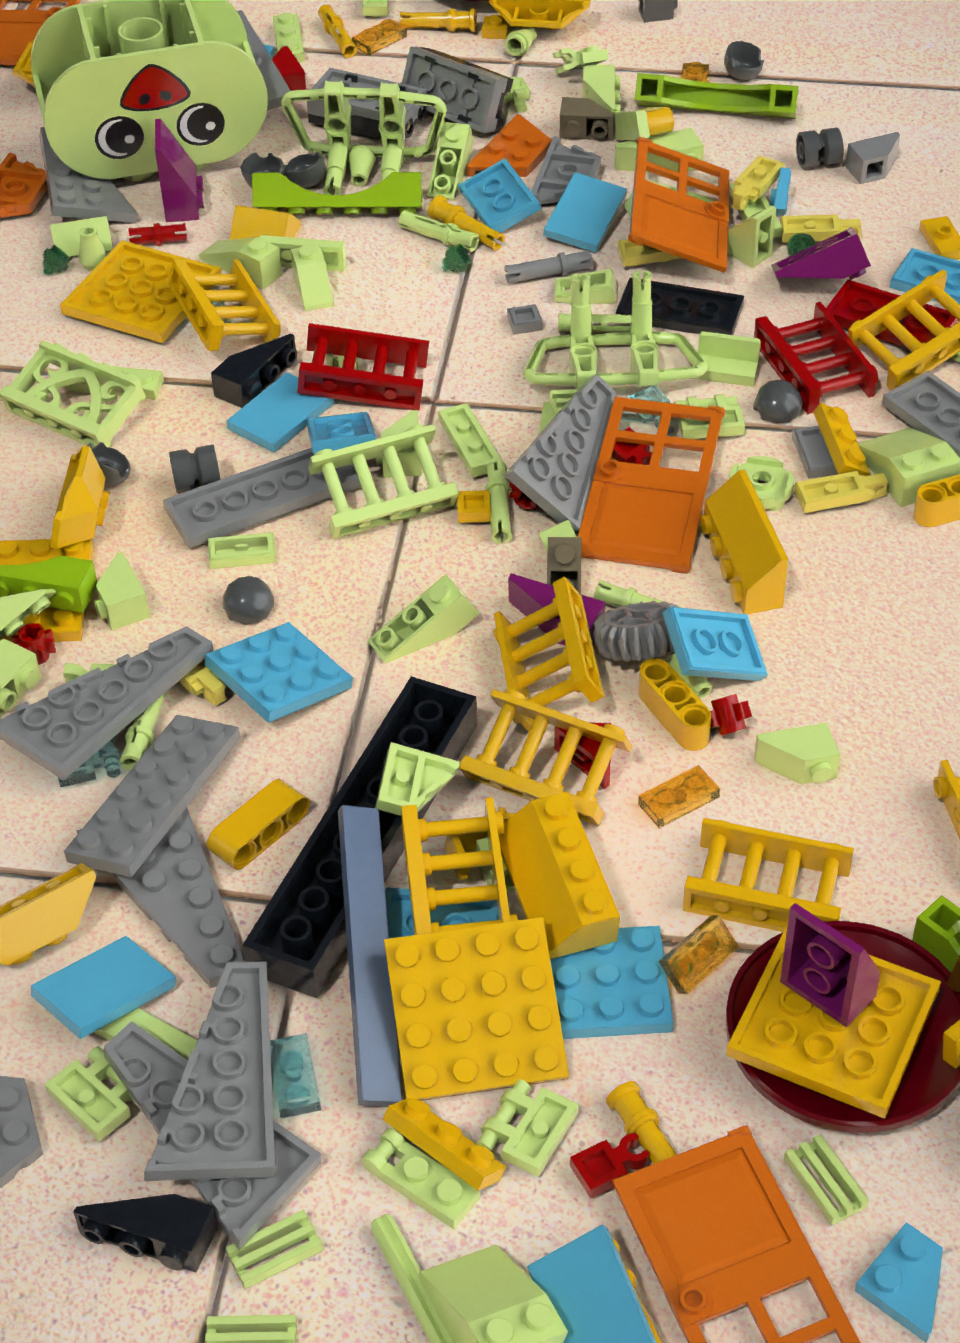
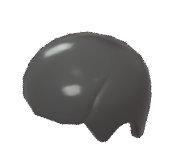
M735 41L728 45L724 56V66L732 77L745 81L756 78L762 71L764 60H761V49L744 41Z
M316 152L315 155H298L291 159L287 165H284L286 177L302 188H312L319 184L326 172L324 158L319 152Z
M252 153L243 160L240 167L246 183L251 188L252 173H281L284 176L286 174L282 159L274 156L272 153H268V156L265 158L260 157L257 153Z
M782 379L773 380L760 387L753 409H758L762 420L767 419L777 424L789 423L800 414L803 400L798 389L789 381Z
M100 442L93 448L91 443L88 444L105 476V487L121 484L129 477L130 463L124 454L117 449L106 447L103 442Z
M253 576L239 577L228 584L223 595L222 605L229 620H234L244 625L258 624L270 614L274 607V596L270 587L260 578Z

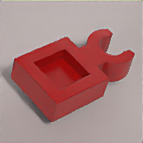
M628 427V428H626L625 430H623V431L635 432V431H634L633 429H631L630 427ZM618 441L615 442L612 457L618 462L649 465L652 455L650 445Z
M637 1133L625 1135L620 1140L619 1146L612 1148L606 1139L570 1157V1167L590 1199L614 1188L612 1180L627 1175V1168L639 1170L648 1165L650 1157L648 1150L642 1151L639 1154L629 1152L630 1149L638 1146Z

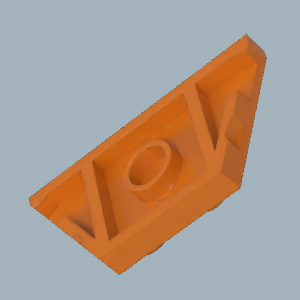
M517 114L467 164L466 175L474 176L476 171H483L506 158L520 177H527L545 158L552 139L522 115Z
M10 152L0 164V218L31 214L48 189L45 170L36 168L29 161L24 163L17 161L16 154Z

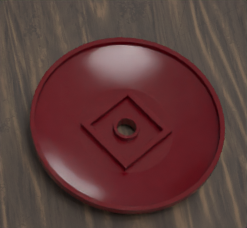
M824 921L863 947L869 955L941 981L937 997L885 1119L736 1060L737 1065L753 1087L768 1101L791 1116L815 1126L842 1132L868 1133L892 1130L916 1122L944 1104L960 1084V1066L955 1069L943 1060L944 1032L960 1020V992L953 991L946 985L951 972L928 950L901 934L871 924L850 921ZM783 932L758 947L739 968L732 982L726 1006L728 1041H730Z

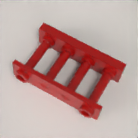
M822 302L815 303L814 319L778 328L772 324L767 316L755 319L754 338L761 340L760 352L780 379L789 381L798 389L803 400L802 408L807 415L813 413L820 404V398L828 392L859 385L868 398L874 396L875 386L878 382L876 367L870 364L835 320L834 315L826 309ZM814 331L821 337L820 339L794 346L785 341V339ZM826 349H830L835 355L807 364L798 358ZM843 366L849 372L847 375L822 382L815 380L812 376L813 374Z
M309 323L306 351H313L314 353L312 363L300 362L297 393L419 411L424 380L416 379L415 374L417 367L426 368L430 341ZM326 353L344 356L342 368L324 365ZM356 356L361 359L374 360L373 371L355 370ZM386 362L405 365L403 376L385 374Z

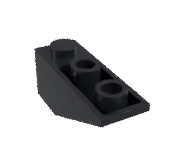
M290 333L225 359L211 372L214 397L243 408L295 362L297 350L294 334Z
M177 1194L76 1206L73 1211L79 1232L88 1241L96 1244L107 1242L119 1246L125 1253L134 1257L146 1255L159 1260L164 1266L177 1271L184 1268L197 1272L218 1230L213 1206Z

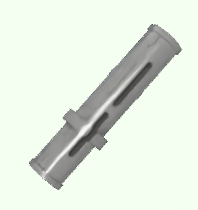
M590 250L567 255L562 252L558 253L556 257L505 265L504 270L508 273L505 274L507 283L511 284L512 282L555 274L565 276L571 271L593 268V262H590L593 258Z

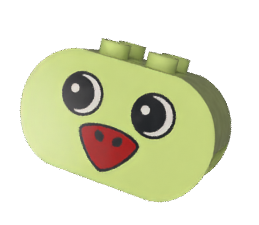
M102 0L65 7L50 16L40 27L33 42L31 70L47 139L55 154L67 166L89 177L99 179L123 178L126 181L139 182L148 179L153 172H158L155 155V119H161L196 164V171H199L206 166V163L225 160L244 149L258 134L266 117L268 94L265 81L260 69L256 65L242 19L228 0Z

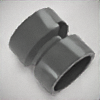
M837 127L822 129L819 134L815 130L799 132L796 138V153L800 167H817L820 162L824 165L840 164L844 155L843 138L840 129Z
M213 444L196 447L194 453H190L187 449L169 452L176 493L195 489L196 484L203 486L220 480Z

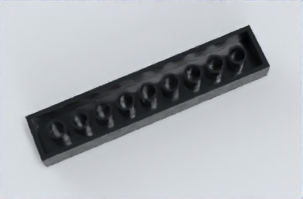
M413 676L409 678L242 945L245 962L267 961V981L314 998L319 996L347 948L338 810L342 805L375 808L387 751L391 742L457 761L477 727L476 696ZM436 795L418 812V819H423ZM379 810L385 883L404 851L401 816Z

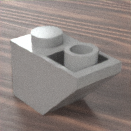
M899 132L848 143L845 167L860 184L886 178L897 159L900 140Z

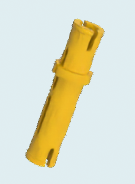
M322 5L318 10V16L323 21L325 31L332 36L344 57H353L357 53V46H355V43H353L348 32L345 30L342 18L335 14L331 5Z

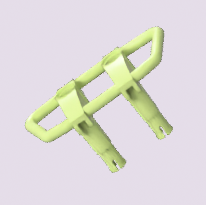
M325 80L324 88L293 90L286 93L282 98V108L301 146L307 151L328 155L327 176L323 189L324 194L332 195L333 189H335L334 195L341 194V185L345 176L346 165H349V153L354 147L358 146L351 145L352 108L348 99L379 100V132L381 133L383 146L368 147L373 150L375 157H383L381 181L392 172H400L401 167H403L404 158L424 157L435 152L447 112L445 103L439 97L400 91L398 83L388 84L381 82L380 88L344 87L342 81L330 82ZM324 100V129L329 144L310 140L293 106V102ZM403 103L435 108L426 145L405 147L406 108Z
M643 270L642 283L640 271H635L632 274L633 297L630 332L591 334V276L582 273V284L580 285L579 273H575L571 276L570 335H560L538 340L523 370V376L528 382L533 384L575 386L578 390L588 378L597 374L596 346L630 345L631 349L630 372L598 373L608 385L637 384L639 388L641 386L653 385L658 387V382L701 377L707 371V363L685 336L671 332H652L651 272ZM657 344L676 345L693 366L658 370ZM570 347V373L536 372L546 350Z

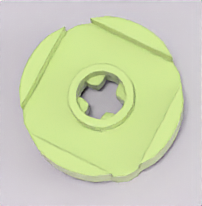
M752 456L747 458V463L738 466L739 462L733 465L729 472V479L739 470L745 469L764 509L778 511L783 508L784 502L791 497L794 475L791 470L788 472L783 468V462L768 456ZM758 481H765V484H760Z

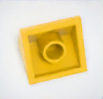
M235 205L230 239L259 238L260 235L294 238L301 226V220L290 213Z

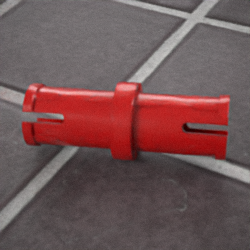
M155 223L154 227L128 228L129 236L141 235V237L129 239L130 243L137 245L156 243V246H162L164 242H187V233L175 234V232L187 231L186 223L160 226V223Z

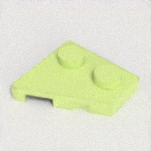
M391 742L387 751L375 808L401 816V806L417 804V812H419L456 775L460 762Z

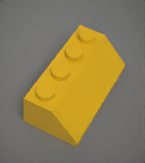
M739 470L705 500L704 515L700 516V527L704 535L708 534L712 555L714 557L718 556L722 577L724 580L728 579L732 599L735 603H739L743 614L783 608L788 557L746 470Z
M568 791L531 800L504 823V834H498L501 855L526 919L544 918L550 959L616 942L618 939L620 914Z

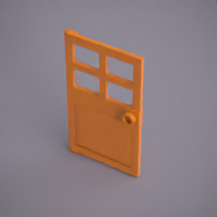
M0 0V65H16L28 44L35 39L43 23L55 12L62 9L61 7H53L49 10H38L42 2H68L65 6L68 7L79 4L81 0ZM7 1H31L27 10L2 9Z
M638 137L636 142L637 150L628 240L640 246L644 244L725 273L727 270L730 170L652 143L653 141L647 138ZM647 152L677 162L678 172L648 162ZM688 167L718 177V186L687 176ZM646 171L677 181V191L645 180ZM687 185L716 195L718 199L709 203L686 195Z
M615 396L578 537H582L581 557L672 569V572L684 574L690 572V563L700 516L702 514L722 419L726 412L723 407L708 406L706 408ZM623 411L661 416L657 435L619 430ZM671 417L710 422L706 441L667 436ZM615 442L654 446L650 464L618 462L611 459ZM664 447L703 452L699 472L660 467Z
M748 1125L729 1131L727 1136L612 1180V1185L688 1343H707L699 1325L746 1305L765 1343H810L834 1332L841 1343H861L753 1139ZM808 1280L828 1318L779 1337L761 1299Z

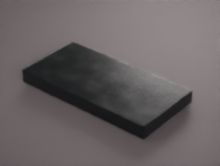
M633 278L628 280L616 314H632ZM651 281L652 327L700 334L702 331L727 335L734 334L744 305L743 295Z

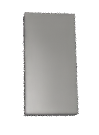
M819 426L793 429L792 439L808 479L837 475V470Z

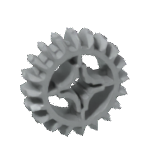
M641 601L640 603H629L626 606H618L615 610L606 611L605 614L600 615L598 620L594 622V638L598 652L605 658H612L615 661L625 660L626 662L631 660H638L640 662L642 659H653V657L665 656L668 652H675L662 613L669 607L678 606L665 601L660 603L656 601L644 603Z

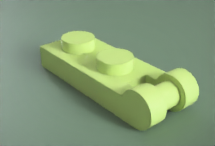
M387 1128L379 1137V1145L375 1149H368L361 1157L362 1165L378 1179L455 1230L480 1200V1190L477 1191L452 1171L406 1142L399 1132L392 1128ZM391 1155L400 1159L395 1166L387 1162Z

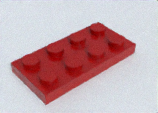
M847 279L826 309L834 315L835 320L841 327L849 329L854 322L865 319L900 297V295ZM929 304L922 306L944 328H951L957 324L958 320L947 310ZM911 313L898 321L920 343H927L935 338ZM885 329L874 336L891 344L906 347L889 329Z

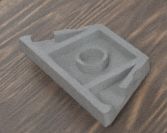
M553 136L531 192L540 205L559 202L575 172L597 179L601 168V156L587 152L577 145L571 146L570 149L561 144V138Z
M0 1076V1188H3L15 1178L19 1170L29 1167L43 1155L25 1079Z

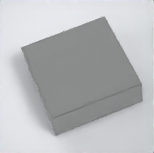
M536 304L507 308V318L514 335L543 330V322Z

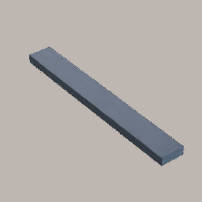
M342 805L338 810L358 1105L388 1107L402 1101L396 1024L384 939H389L379 809Z

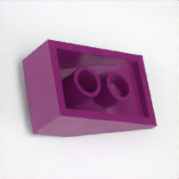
M155 119V155L166 222L199 220V209L204 208L202 175L197 176L196 164L161 119Z
M852 227L771 265L776 277L844 279L849 276L850 280L866 273L865 268L871 266L859 236Z
M794 903L789 911L780 982L845 1027H848L876 997L881 972L863 947Z

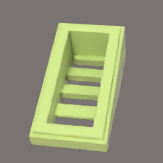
M612 268L586 273L591 276L590 303L610 304L617 302V284ZM579 274L580 285L582 284V274ZM571 276L555 279V302L571 303Z

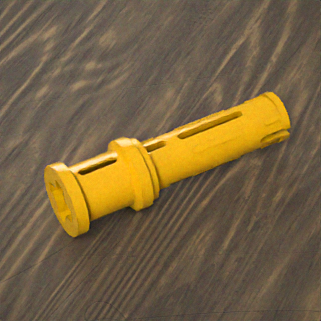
M450 8L447 12H400V17H402L399 18L401 29L447 28L450 32H455L456 29H470L471 32H476L477 30L476 8H472L470 11H455L454 8Z
M442 195L436 196L429 204L428 216L431 219H439L445 224L453 223L462 230L477 233L479 241L491 247L494 251L502 247L494 239L504 243L505 235L467 215L462 206H454L448 203L446 197Z
M625 1082L609 1093L606 1098V1104L611 1110H616L624 1122V1132L626 1135L637 1133L638 1142L644 1151L648 1150L650 1153L649 1158L653 1164L677 1155L658 1126L659 1115L654 1109L648 1108L641 1097V1088L637 1082Z

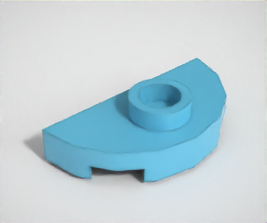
M780 168L777 189L771 190L770 206L776 207V217L786 214L791 181L790 168Z

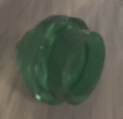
M806 233L793 235L787 244L788 255L791 256L814 245V239Z
M460 243L455 247L453 245L448 247L445 252V258L442 261V270L459 271L461 273L468 270L467 266L472 263V260Z
M53 244L50 249L46 248L42 254L44 259L42 262L43 273L51 275L54 272L62 273L69 268L68 263L72 259Z

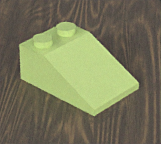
M911 427L858 442L861 452L866 458L867 466L874 474L884 473L888 481L887 491L900 508L916 503L917 491L920 486L960 474V458L946 441Z
M498 1245L487 1247L419 1272L418 1277L453 1343H564L568 1331L548 1295Z

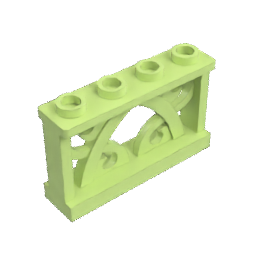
M42 340L39 344L40 348L11 385L5 384L0 391V397L10 413L88 446L91 443L93 448L100 442H103L106 447H110L112 445L111 438L140 401L143 402L146 398L141 381L132 373H122L107 363L103 362L100 364L91 360L83 353H73L59 343L52 344ZM49 364L60 367L56 371H52L49 367L48 374L50 378H42L41 374ZM75 383H88L91 402H77L65 409L60 408L61 397L57 389ZM112 390L123 394L117 403L111 405L104 404V402H112L118 398L117 395H109ZM48 393L53 395V400L50 403L44 401L45 399H50ZM80 410H83L84 412L82 417L76 415V413ZM103 412L108 413L104 420L101 422Z

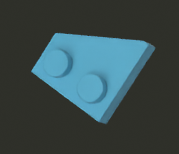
M906 1222L856 1282L855 1292L927 1343L933 1328L943 1247Z

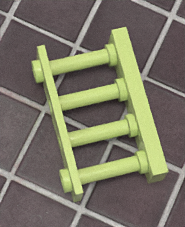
M422 424L414 425L408 428L406 432L334 451L332 449H323L310 457L309 473L313 475L323 472L336 512L330 518L328 527L332 539L455 506L459 496L456 483L453 482L445 485L444 482L440 481L427 445L433 441L436 431L434 424L425 427ZM414 447L429 486L426 490L416 493L410 490L397 455L399 451ZM380 456L385 457L398 493L396 498L387 501L379 499L366 460ZM354 464L367 501L365 507L354 510L352 507H348L335 468Z

